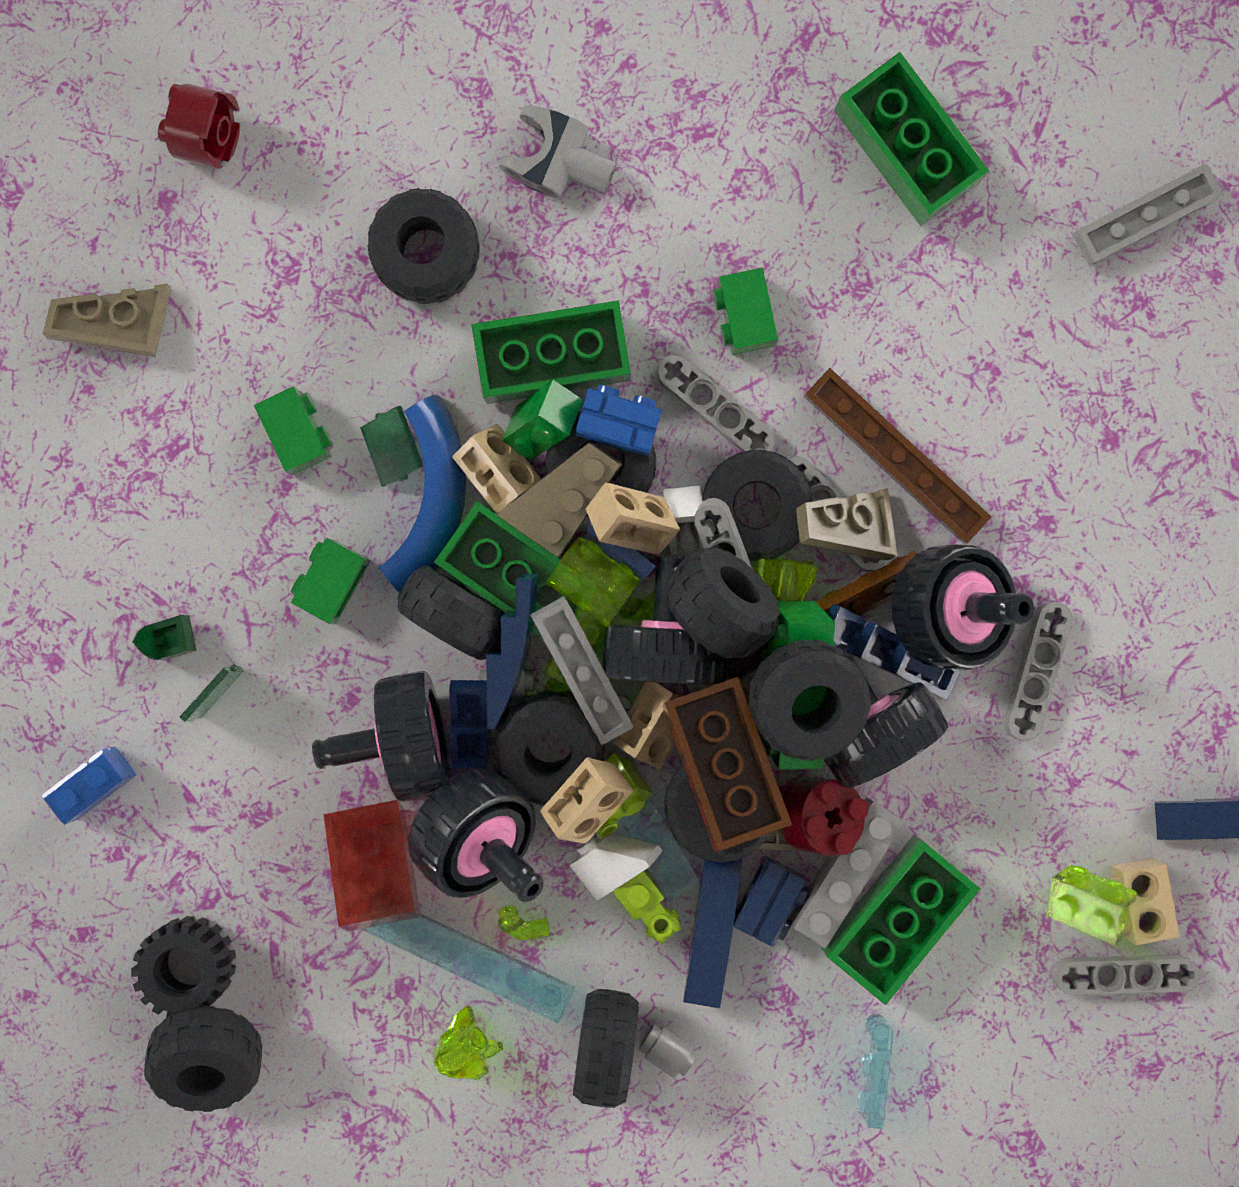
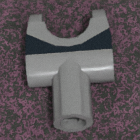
M533 105L524 106L520 119L535 128V131L543 137L544 145L537 154L531 157L517 156V158L507 155L503 156L499 164L500 169L528 188L553 198H561L568 179L605 194L613 178L617 163L582 148L589 131L588 127L582 122L554 110Z

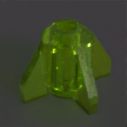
M783 558L759 559L756 563V572L768 584L777 601H802L816 580L817 566H814L813 561Z
M465 1006L457 1012L449 1029L440 1036L433 1051L436 1069L442 1075H446L449 1078L481 1079L489 1073L486 1059L495 1056L504 1049L502 1042L492 1039L487 1040L484 1032L474 1025L476 1020L471 1006Z

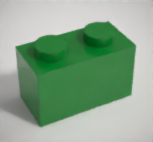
M763 267L720 276L717 288L712 289L716 311L722 310L725 324L720 325L724 347L730 346L732 355L775 346L778 341V335Z
M551 380L515 407L502 442L512 447L518 455L533 460L570 435L583 399L556 381Z
M292 386L254 405L286 473L295 475L332 457L328 448L333 445L332 440L323 425L318 427L312 415L317 412V409L308 392L302 394L299 389Z
M326 538L323 543L319 541L313 548L309 556V561L312 564L306 575L300 574L291 589L294 597L290 603L328 624H337L371 560L333 539Z

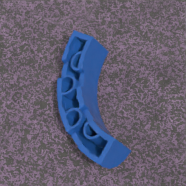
M439 395L426 397L404 411L413 426L422 450L425 482L421 507L409 535L400 548L379 567L380 571L399 594L414 570L425 565L434 570L437 569L438 565L434 561L458 529L465 505L466 474L452 458L462 445L452 417Z

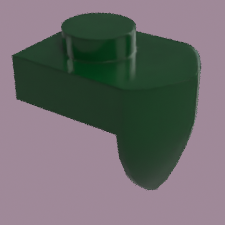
M178 615L143 626L137 631L132 641L140 653L152 660L165 661L197 651L190 615Z

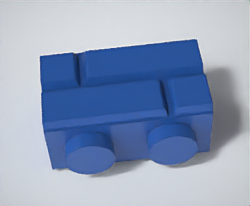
M598 385L597 390L588 388L576 428V436L649 457L662 409L655 408L656 401L635 395L633 401L619 397V390L605 385Z
M114 746L100 750L89 759V762L83 763L42 796L60 822L66 825L79 820L134 778L136 773Z

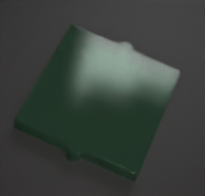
M396 406L385 413H377L374 420L360 427L382 487L388 486L397 480H407L409 474L424 467L402 406Z
M235 664L231 667H223L180 715V718L184 722L190 721L191 723L195 719L202 718L244 670Z

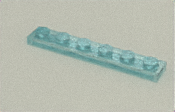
M377 892L373 895L358 927L377 938L556 1023H559L574 991L575 986Z

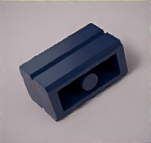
M764 856L735 913L734 927L774 947L777 939L783 941L791 928L792 921L788 917L794 906L800 908L808 895L809 888L805 886L807 879L799 872L784 866L768 856Z

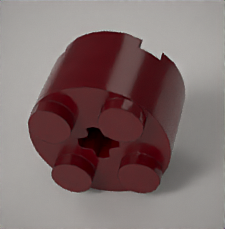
M173 84L168 94L169 105L166 117L159 123V140L166 143L169 153L176 159L217 169L222 168L223 166L220 163L231 160L239 139L240 123L234 122L233 110L239 111L236 98L230 93L196 85Z
M805 778L798 783L794 782L782 795L792 823L791 826L783 828L784 832H782V835L788 844L800 851L828 856L848 855L852 852L862 835L865 818L869 811L868 804L853 787L844 788L835 779Z

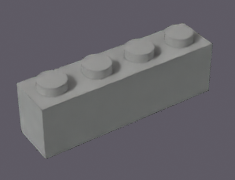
M868 797L864 799L868 804L869 810L865 818L864 829L852 852L848 855L828 856L809 886V892L800 908L796 907L789 918L792 921L793 929L823 948H826L905 823L901 818Z

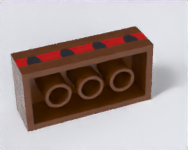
M738 677L663 704V711L714 851L719 852L792 825Z

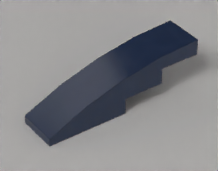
M522 574L516 579V611H507L501 617V647L495 648L486 654L487 729H495L499 725L521 678L530 648L534 625L530 614L536 612L538 574Z
M832 604L827 615L835 622L834 646L841 643L845 644L847 653L911 684L921 682L926 685L930 693L948 700L961 670L931 667L923 664L921 661H917L903 647L897 634L876 623L867 621L840 606Z
M450 680L451 720L449 735L451 760L449 771L451 778L470 769H490L489 729H487V680Z
M1239 796L1225 799H1194V801H1155L1157 840L1239 838Z
M743 858L730 862L704 860L683 994L684 1003L720 1008Z

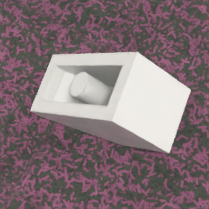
M700 486L664 489L663 496L680 528L668 544L669 555L685 556L686 558L692 551L704 548L694 521L696 511L702 503Z
M612 834L598 841L593 836L586 844L583 843L577 848V852L580 855L571 863L570 867L595 900L598 901L650 867L663 850L657 844Z

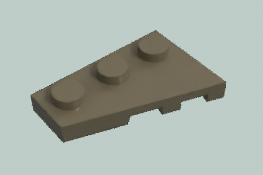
M168 284L154 285L155 288L146 290L136 291L135 288L120 290L121 293L102 296L94 293L51 299L43 335L51 340L156 357L171 288Z
M590 442L504 508L497 516L556 557H559L588 516L586 512L587 506L605 482L610 483L622 463Z
M888 488L869 494L865 492L858 493L847 498L839 499L835 497L806 502L796 508L800 544L886 561L897 556Z

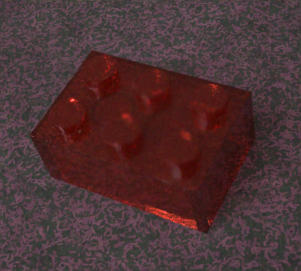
M392 800L323 814L338 927L349 932L421 917L414 867L408 850L409 834L405 808L398 800Z

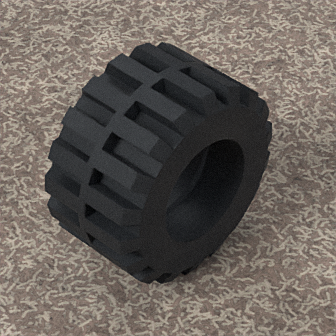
M186 916L182 920L179 918L171 920L143 940L140 944L141 949L135 952L133 961L138 964L131 968V977H138V981L133 984L135 992L140 990L143 992L144 997L140 1000L144 1005H147L149 1002L154 1005L152 1012L159 1015L161 1012L167 1011V1018L175 1012L183 1011L185 1008L210 1006L229 988L232 982L230 977L235 974L236 965L231 964V961L236 958L235 949L228 950L227 946L232 941L228 935L225 938L220 936L219 933L222 928L216 924L211 928L208 926L210 920L202 917L195 921V916ZM171 949H185L198 959L201 966V980L199 984H184L172 975L168 965Z

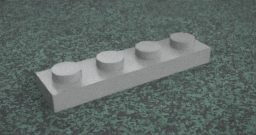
M1206 163L1077 230L1073 236L1087 263L1091 266L1218 200L1224 195Z
M563 596L530 614L593 732L598 736L601 746L634 728L565 597Z

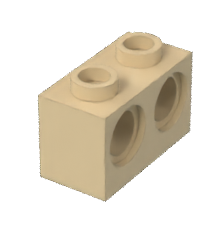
M498 424L473 435L452 456L496 514L542 480L523 456L518 455L512 447L502 442L505 432Z
M606 482L586 508L599 542L660 555L680 530L664 497Z
M646 681L627 714L634 728L614 738L612 743L635 759L661 770L675 746V741L662 706L665 702L682 696L657 682Z
M587 757L544 805L540 813L558 839L586 844L634 790L615 764Z
M1155 858L1111 865L1112 877H1109L1108 884L1112 897L1117 899L1119 913L1115 914V921L1120 935L1135 945L1179 938L1180 933L1167 864ZM1142 875L1144 879L1142 888L1133 892V880L1137 876ZM1150 912V922L1147 926L1140 928L1139 919L1141 915Z

